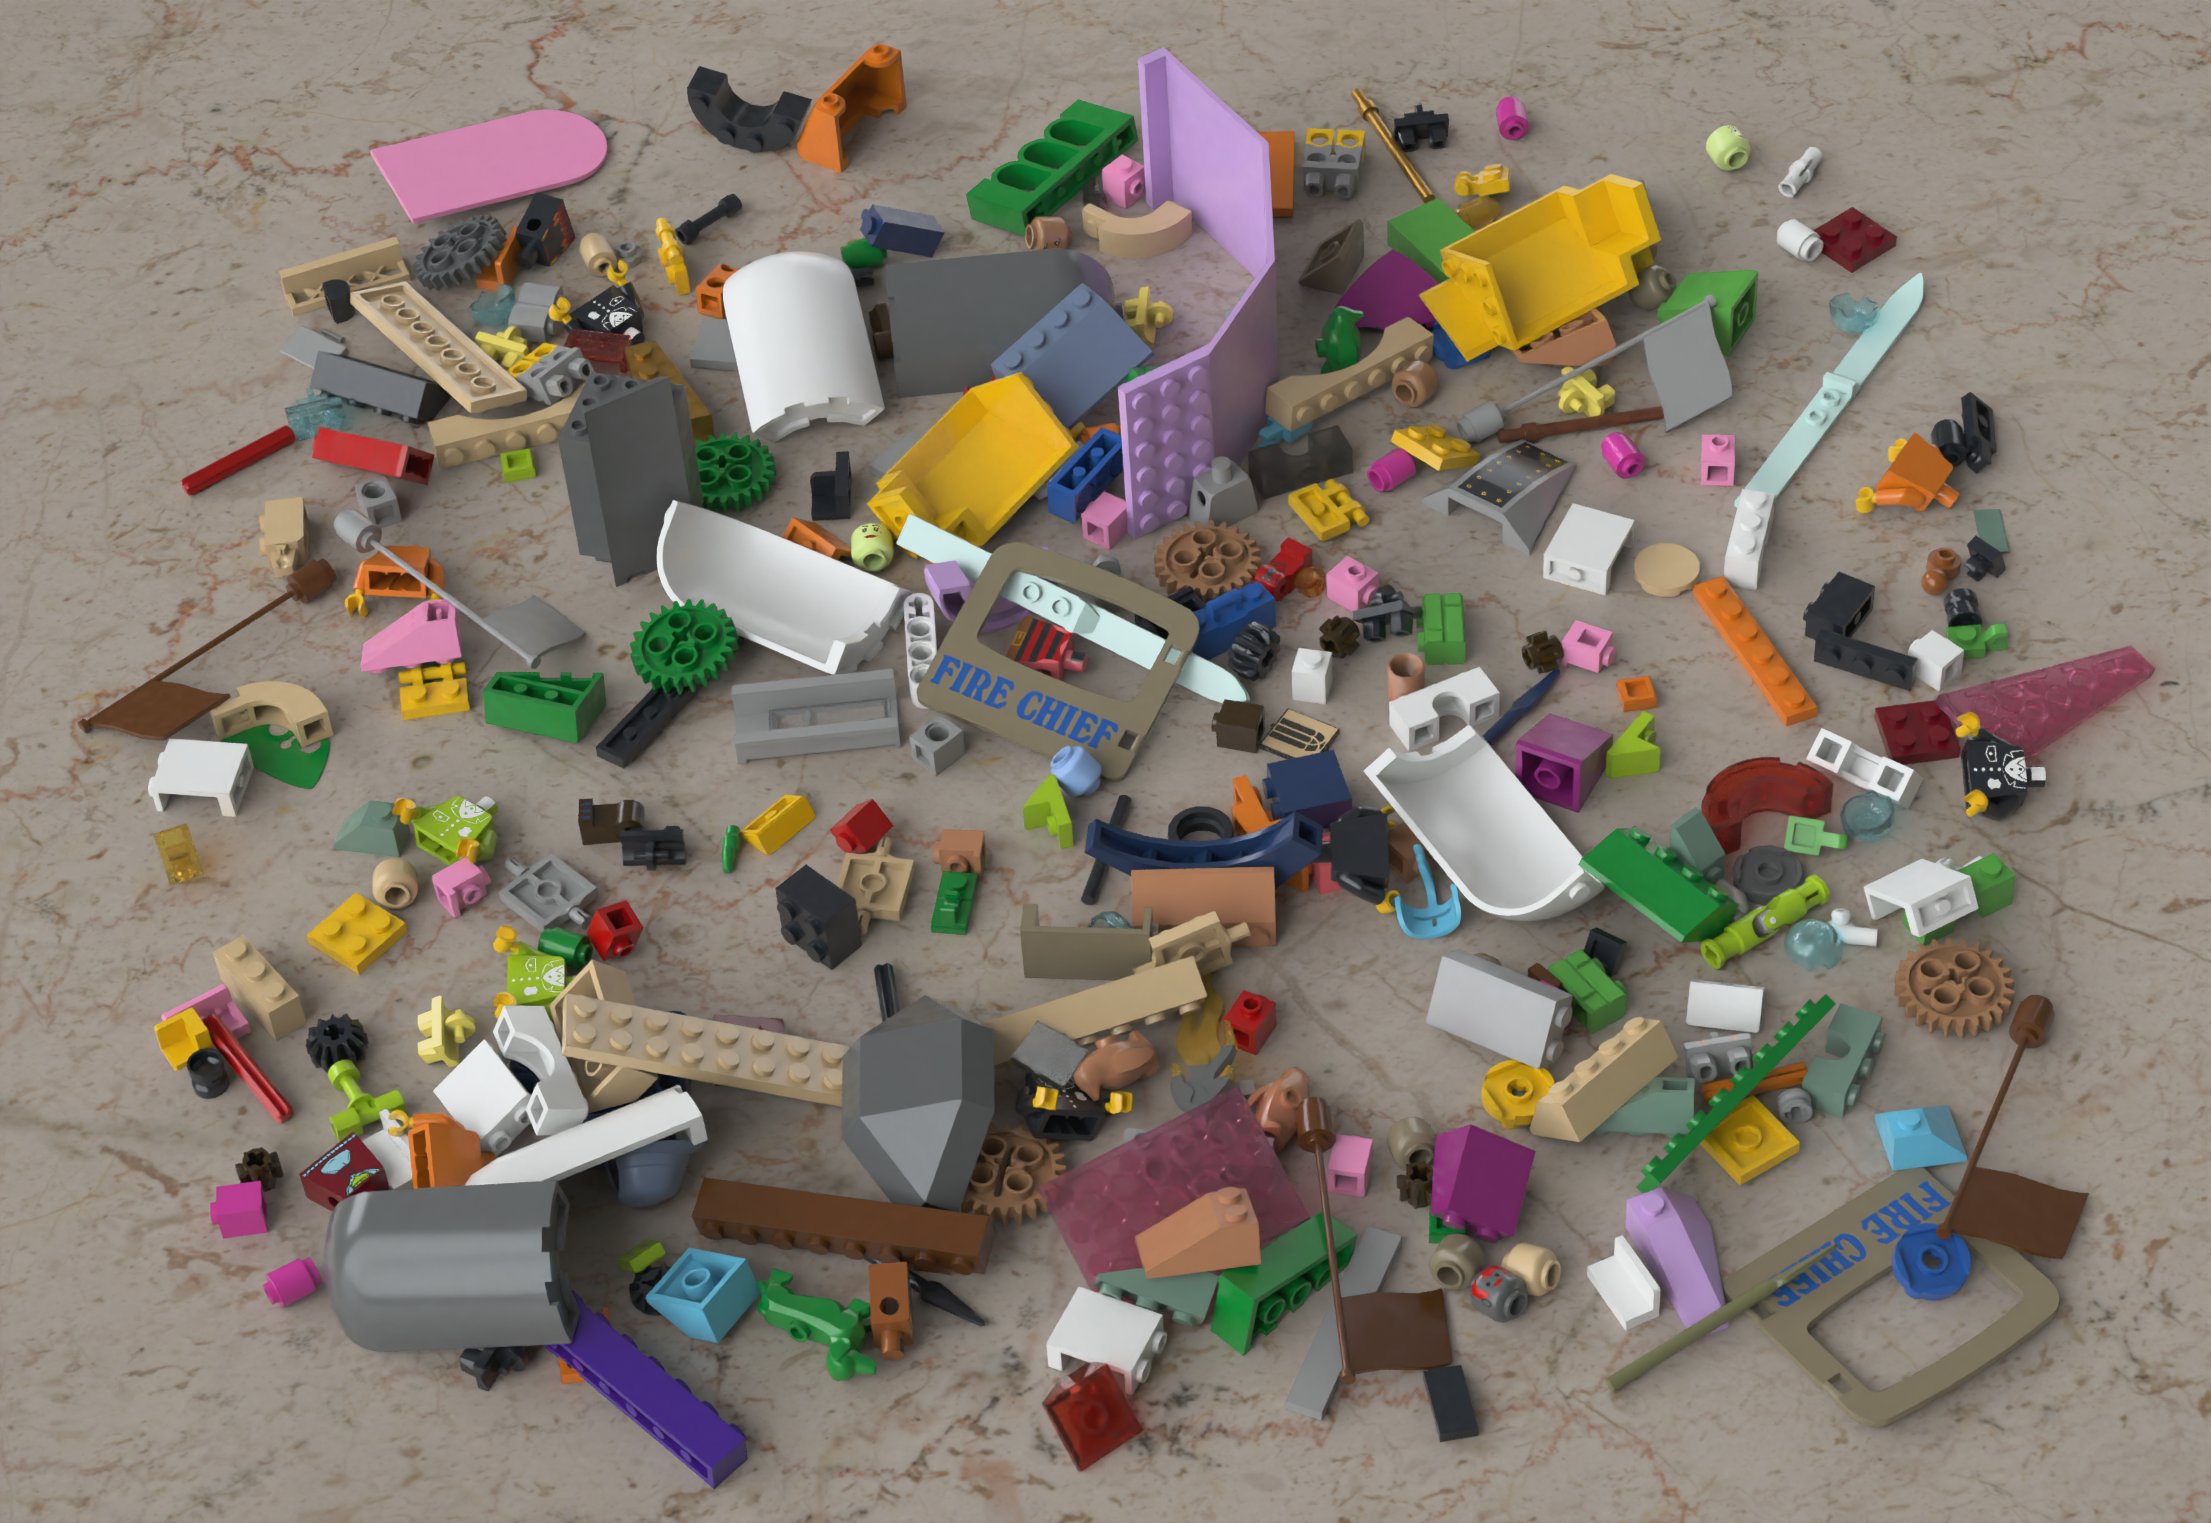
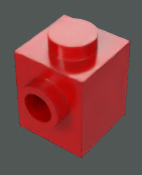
M870 799L853 807L830 831L835 836L837 845L844 852L860 854L868 851L894 825L874 799Z
M624 900L597 909L587 931V936L603 961L615 957L621 959L627 957L635 950L644 927L628 901Z
M1243 990L1223 1019L1224 1043L1234 1045L1235 1048L1257 1055L1277 1026L1276 1002L1269 1000L1265 996Z

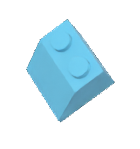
M689 1247L645 1298L648 1304L688 1337L719 1343L760 1295V1291L745 1258Z

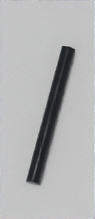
M1119 796L1109 822L1110 825L1122 829L1132 802L1129 796ZM1095 859L1081 897V901L1086 905L1094 904L1108 867L1107 864L1098 859Z

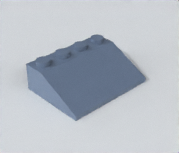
M1081 283L991 364L996 380L1022 372L1024 376L1033 382L1034 389L1041 398L1050 404L1061 424L1071 430L1127 379L1132 367H1141L1154 353L1102 297L1084 283Z

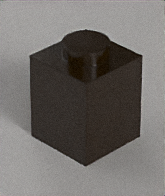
M1224 699L1220 712H1215L1212 719L1211 729L1212 732H1216L1217 747L1257 753L1265 731L1264 706Z

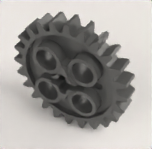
M480 214L476 219L472 215L466 222L460 219L456 226L450 224L446 232L439 231L437 238L429 239L431 244L421 248L423 253L416 256L418 261L413 264L416 268L413 271L424 287L427 286L429 290L435 287L439 291L443 286L449 289L455 282L459 286L465 278L470 281L472 274L475 272L481 274L484 266L491 265L490 259L499 257L497 251L504 249L502 243L507 241L505 237L506 232L497 218H492L491 215L484 217L483 214Z

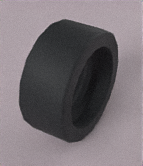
M1196 806L1185 809L1175 815L1168 826L1169 840H1181L1187 834L1196 831H1210L1220 836L1221 839L1234 837V827L1230 818L1221 810L1212 807Z

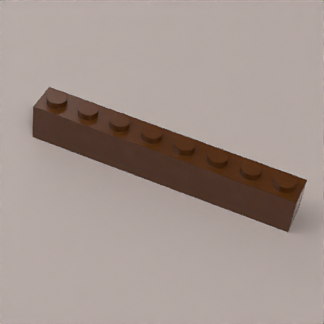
M705 1177L691 1216L700 1235L712 1240L729 1238L736 1239L747 1245H755L757 1243L772 1244L783 1250L800 1248L807 1249L818 1255H826L829 1252L843 1254L854 1260L872 1258L879 1259L884 1263L907 1262V1264H914L926 1270L943 1268L950 1269L961 1275H970L972 1273L985 1274L996 1236L989 1216Z

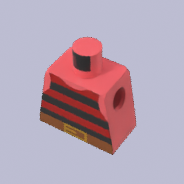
M1024 616L1005 656L1060 681H1063L1067 670L1084 673L1089 659L1088 653L1074 651L1073 633L1028 616Z

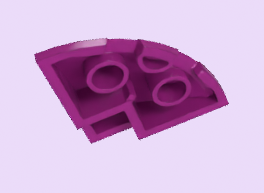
M1392 249L1362 273L1334 308L1346 306L1352 310L1362 311L1364 317L1355 324L1360 332L1363 327L1379 328L1381 333L1384 334L1386 327L1406 317H1410L1418 324L1424 322L1426 327L1429 328L1437 320L1421 300L1419 294L1438 285V282L1408 257Z

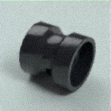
M1958 588L1945 596L1943 604L1947 614L1948 627L1977 624L1982 626V617L1978 609V598L1974 591L1967 588Z
M210 1048L200 1049L188 1058L187 1070L192 1078L193 1089L199 1097L205 1099L217 1098L227 1091L229 1077L224 1069L223 1058L218 1051Z

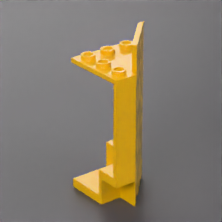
M1610 174L1581 190L1563 186L1441 249L1440 252L1443 258L1441 263L1442 269L1449 279L1419 294V297L1467 362L1498 345L1513 351L1639 285L1636 273L1654 264L1649 246L1661 240L1644 184Z
M1022 372L972 387L876 483L880 491L867 504L881 521L880 525L885 526L890 531L895 541L898 540L909 514H913L976 546H982L1079 448L1075 439L1083 431V428L1086 427L1081 421L1071 430L1063 426L1055 416L1050 404L1041 398L1034 389L1033 382L1024 376ZM896 544V548L905 552L915 559H918L920 557L919 555Z

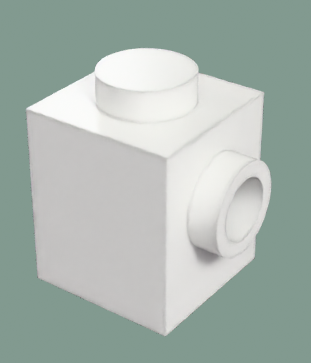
M1933 630L1923 638L1916 639L1908 650V656L1918 658L1916 677L1939 692L1961 675L1964 650Z
M1298 648L1292 669V699L1326 705L1333 681L1332 652Z

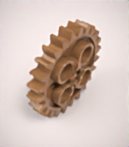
M1210 520L1207 526H1203L1200 521H1196V528H1191L1184 524V532L1181 533L1173 529L1172 538L1164 536L1163 545H1157L1154 564L1155 577L1159 578V585L1166 586L1167 594L1178 592L1191 586L1205 604L1208 600L1215 599L1233 589L1240 590L1245 585L1252 584L1257 571L1261 568L1260 548L1256 547V539H1249L1248 531L1239 534V526L1237 525L1227 529L1225 521L1219 527L1214 526L1213 520Z
M1950 937L1946 938L1945 945H1940L1937 940L1932 939L1931 948H1927L1920 943L1918 944L1917 953L1909 950L1907 952V960H1900L1899 970L1896 971L1894 996H1898V1007H1906V1018L1916 1016L1915 1026L1919 1027L1925 1023L1929 1024L1928 1033H1933L1937 1028L1942 1029L1943 1037H1947L1952 1030L1956 1031L1959 1038H1962L1964 1030H1969L1976 1037L1979 1027L1990 1032L1992 1022L2000 1025L2003 1015H2009L2015 993V979L2010 978L2011 968L2003 967V957L1992 959L1993 949L1990 948L1984 952L1979 951V942H1976L1972 947L1966 946L1965 938H1962L1958 945H1953Z
M1005 1121L1003 1129H997L994 1123H990V1131L985 1136L961 1204V1212L968 1213L973 1210V1214L989 1216L992 1224L996 1218H1001L1003 1227H1007L1009 1218H1015L1019 1225H1022L1024 1215H1028L1031 1219L1036 1220V1210L1040 1209L1048 1213L1049 1202L1058 1203V1192H1064L1065 1190L1064 1180L1067 1179L1064 1154L1059 1153L1058 1143L1051 1144L1050 1139L1034 1138L1031 1131H1024L1023 1122L1016 1129H1011L1009 1121ZM1014 1150L1011 1155V1166H1009V1156L1011 1151ZM1001 1180H1003V1191L1001 1195L998 1197V1194H1000L1001 1191Z

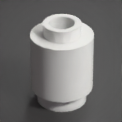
M1796 219L1784 222L1777 231V244L1799 260L1813 261L1820 255L1823 249V241L1820 239L1819 234Z

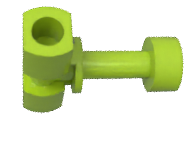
M341 1060L330 1067L328 1078L333 1087L338 1091H345L350 1099L347 1110L329 1117L332 1132L338 1142L342 1141L352 1132L357 1136L363 1134L362 1126L377 1120L381 1121L379 1112L387 1109L389 1113L401 1110L407 1114L405 1102L397 1089L376 1098L370 1093H363L357 1084L360 1079V1073L351 1060Z

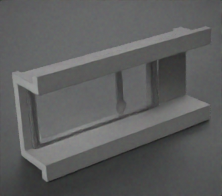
M893 669L732 685V698L736 718L734 744L738 764H747V760L888 745H896V748H901Z

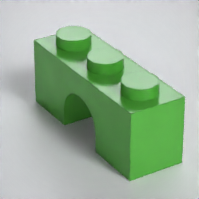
M1995 853L1957 870L1971 877L1979 907L1975 911L1982 918L2012 904L2016 875ZM1904 908L1903 924L1911 932ZM1956 920L1921 937H1915L1921 944L1926 946L1931 943L1932 939L1938 940L1953 933Z

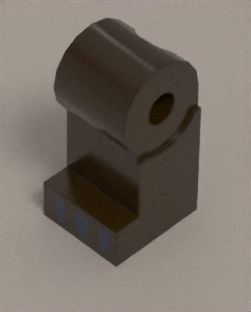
M593 798L579 799L578 823L583 845L621 842V831H630L632 827H644L645 809L638 801L623 800L617 804L594 805Z

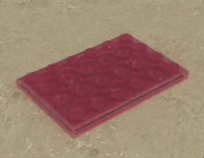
M1239 1086L1038 1187L1040 1196L1090 1290L1099 1293L1100 1288L1093 1286L1098 1273L1143 1268L1135 1236L1207 1193L1218 1192L1226 1187L1246 1188L1259 1224L1260 1246L1310 1219L1307 1210ZM1125 1297L1121 1298V1301L1136 1305V1301Z

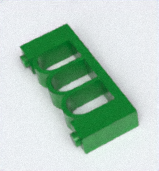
M1078 99L1060 114V119L1048 124L1044 129L1043 139H1037L1022 146L1018 151V161H1011L996 168L991 175V180L984 178L966 194L971 219L1025 236L1027 225L1031 224L1035 217L1052 216L1102 173L1104 167L1139 141L1134 116ZM1075 144L1084 145L1085 147L1076 146ZM1050 166H1052V167H1058L1059 169L1056 170V169H1052V168H1049V167H1050ZM1021 189H1031L1034 191L1030 193Z

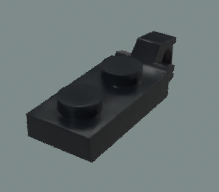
M1969 392L1961 398V416L1963 419L1966 448L1969 449L1966 457L1967 466L1977 474L1979 470L1992 464L1991 457L1996 453L1993 409L1972 392Z

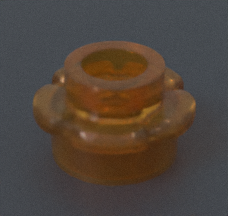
M1314 566L1302 569L1294 580L1297 591L1308 598L1320 595L1326 588L1324 571L1320 568L1316 569Z

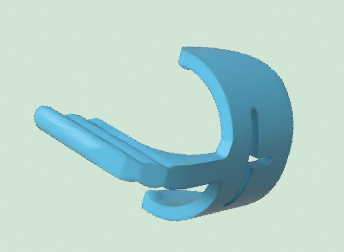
M1416 844L1413 846V850L1425 885L1428 907L1425 909L1410 907L1402 901L1401 896L1394 897L1399 924L1408 936L1417 939H1433L1451 933L1460 924L1459 889L1455 884H1451V898L1446 903L1438 905L1437 891L1431 868L1422 846ZM1432 919H1436L1437 925L1435 927L1433 925Z

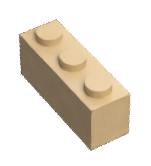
M244 935L213 952L221 981L226 984L229 990L276 1041L306 1024L299 995Z

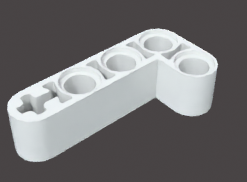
M915 593L908 596L904 601L908 679L912 703L918 708L929 709L918 701L917 688L938 651L934 603L929 595Z

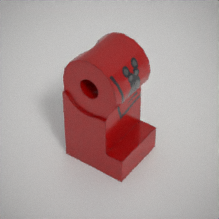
M1288 537L1281 544V551L1268 564H1264L1257 571L1253 583L1259 581L1275 598L1276 602L1281 601L1313 573L1312 549Z

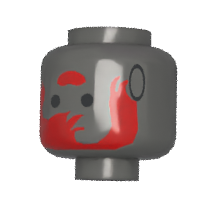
M1494 1265L1477 1273L1472 1279L1470 1285L1471 1303L1477 1311L1492 1320L1504 1323L1518 1318L1525 1310L1528 1303L1526 1284L1517 1275L1503 1267Z

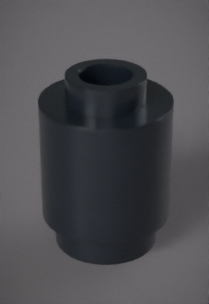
M1951 419L1937 422L1931 432L1932 444L1938 446L1944 458L1953 467L1961 464L1967 457L1962 427Z

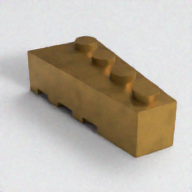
M651 341L625 347L630 378L652 380L656 377L664 376L670 377V382L673 384L685 385L695 447L697 446L696 439L707 442L708 435L710 434L715 439L712 414L657 342Z

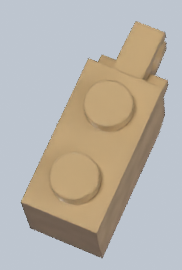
M302 496L264 501V515H259L261 533L264 534V537H259L261 555L268 557L270 569L273 568L275 578L289 576L296 571L297 565H303L309 560V518L304 498Z

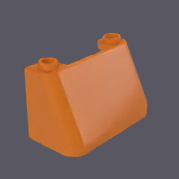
M885 44L872 46L817 100L797 140V150L800 158L842 173L850 164L849 156L845 154V144L841 142V139L866 114L879 119L882 116L881 111L893 109L894 113L899 115L907 107L901 50Z

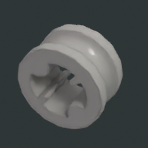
M1789 1089L1779 1095L1777 1102L1781 1120L1790 1124H1799L1811 1118L1813 1108L1811 1106V1096L1807 1091L1803 1089Z

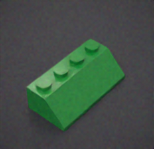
M1637 826L1632 828H1616L1581 858L1578 864L1681 943L1702 942L1707 938L1714 939L1724 933V928L1729 925L1739 904L1728 897L1730 893L1725 888L1717 884H1710L1702 878L1703 873L1699 869L1683 864L1677 859L1678 855L1675 851L1666 846L1656 844L1651 840L1652 835L1648 831Z

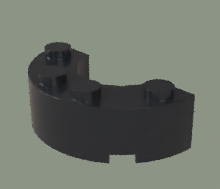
M702 66L697 68L687 87L690 107L700 124L715 136L719 142L738 149L748 150L752 153L772 151L787 145L796 136L812 101L810 98L783 91L780 99L772 105H753L742 100L733 92L728 83L727 74Z

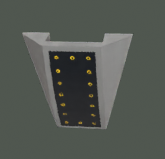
M1519 440L1502 448L1446 485L1422 498V504L1446 516H1449L1460 504H1463L1503 523L1502 543L1530 556L1534 548V542L1537 537H1540L1547 517L1553 513L1555 502L1559 496H1562L1576 470V464L1531 442Z

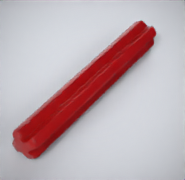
M284 425L186 476L181 480L184 492L188 496H192L293 443L296 440L293 430L288 425Z
M212 1013L203 1018L202 1022L208 1029L212 1043L277 1123H284L293 1116L292 1106L219 1016Z

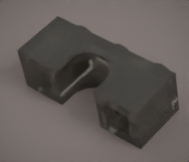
M1335 425L1308 433V452L1302 455H1290L1284 452L1278 443L1248 451L1249 476L1264 500L1307 487L1314 483L1324 482L1353 473V448L1339 426Z

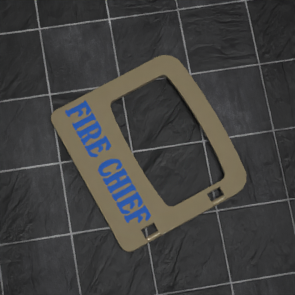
M1022 542L1006 543L998 547L988 559L917 688V698L921 705L1052 759L1066 746L1071 748L1082 746L1101 765L1102 771L1099 778L1113 783L1120 782L1131 769L1140 747L1151 731L1182 672L1181 670L1188 656L1191 655L1200 634L1199 622L1190 609L1116 574ZM1022 572L1072 587L1120 606L1168 631V638L1137 696L1133 700L1126 702L1052 678L995 652L977 640L1013 574ZM1171 648L1181 652L1175 665L1165 661ZM1126 733L1136 737L1130 750L1120 747Z
M1922 1167L1899 1170L1725 1279L1723 1284L1724 1296L1731 1302L1758 1284L1772 1279L1836 1243L1838 1248L1780 1286L1770 1296L1742 1312V1314H1745L1758 1326V1330L1821 1390L1824 1389L1848 1416L1860 1424L1871 1427L1889 1425L1919 1410L1975 1377L2013 1351L2054 1319L2060 1305L2059 1292L2054 1284L2014 1248L1987 1239L1957 1234L1963 1239L1968 1250L2022 1298V1301L2007 1314L1940 1360L1905 1380L1877 1392L1867 1389L1809 1334L1808 1330L1850 1297L1893 1271L1892 1255L1894 1247L1909 1228L1923 1223L1938 1225L1944 1223L1955 1195ZM1762 1304L1771 1315L1763 1319L1753 1308ZM1839 1378L1851 1389L1844 1395L1832 1384Z

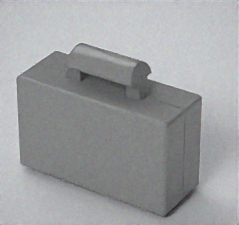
M301 326L280 350L281 353L313 369L318 351L344 356L349 354L347 347L341 345L345 338L327 329H321V333H317L305 326ZM324 335H327V336H329V337H331V338L337 340V342H335V341H333V340H331V339L325 337Z

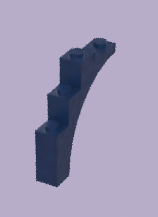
M1293 812L1276 824L1253 833L1227 839L1183 841L1144 836L1095 819L1088 825L1085 853L1131 876V870L1274 867L1276 890L1321 855L1324 826L1297 812Z

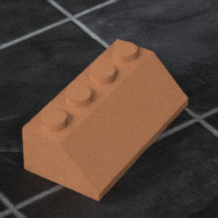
M1274 867L1131 870L1133 929H1143L1145 907L1152 908L1153 922L1160 923V932L1189 922L1195 917L1215 911L1225 930L1243 922H1246L1251 936L1231 943V947L1277 946Z

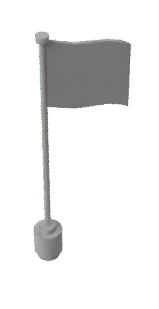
M1712 294L1705 296V301L1503 408L1498 403L1494 405L1491 401H1487L1464 413L1462 419L1456 422L1461 437L1469 444L1472 442L1479 443L1494 435L1497 431L1504 429V421L1507 420L1506 413L1641 341L1644 343L1648 371L1663 408L1666 433L1731 399L1732 385L1730 374L1715 337L1710 308L1716 306L1715 298Z
M343 510L334 521V529L337 536L359 553L365 554L375 548L526 659L527 665L532 669H536L541 664V656L572 645L584 636L585 632L535 595L522 603L499 609L482 619L380 544L381 528L359 511Z

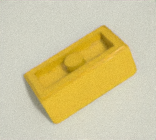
M785 794L743 828L739 833V837L763 854L771 855L813 821L816 815L806 796Z

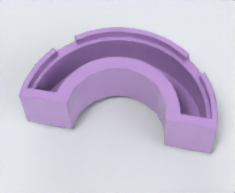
M1046 546V547H1039V548H1042V549L1049 550L1047 546ZM956 560L925 565V581L929 591L945 617L954 622L975 583L966 578ZM1045 579V580H1047V581H1049V582H1051V583H1053V584H1055V585L1058 586V583H1057V582H1054V581ZM1000 596L980 633L999 631L1022 622L1024 616H1031L1030 610Z

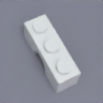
M1746 489L1741 491L1725 555L1724 577L1731 587L1757 590L1762 569L1764 545L1768 544L1773 524L1774 493Z
M1478 667L1390 701V727L1410 752L1439 740V717L1454 715L1460 717L1467 726L1470 725L1471 727L1498 717L1500 692L1483 670Z
M1821 728L1806 758L1815 767L1906 809H1909L1924 779L1915 770L1884 756L1874 755L1853 742Z

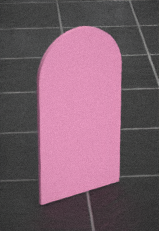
M537 110L372 149L371 156L412 223H417L580 182L593 175L603 165L607 156V141L604 133L597 125L580 115L559 110Z

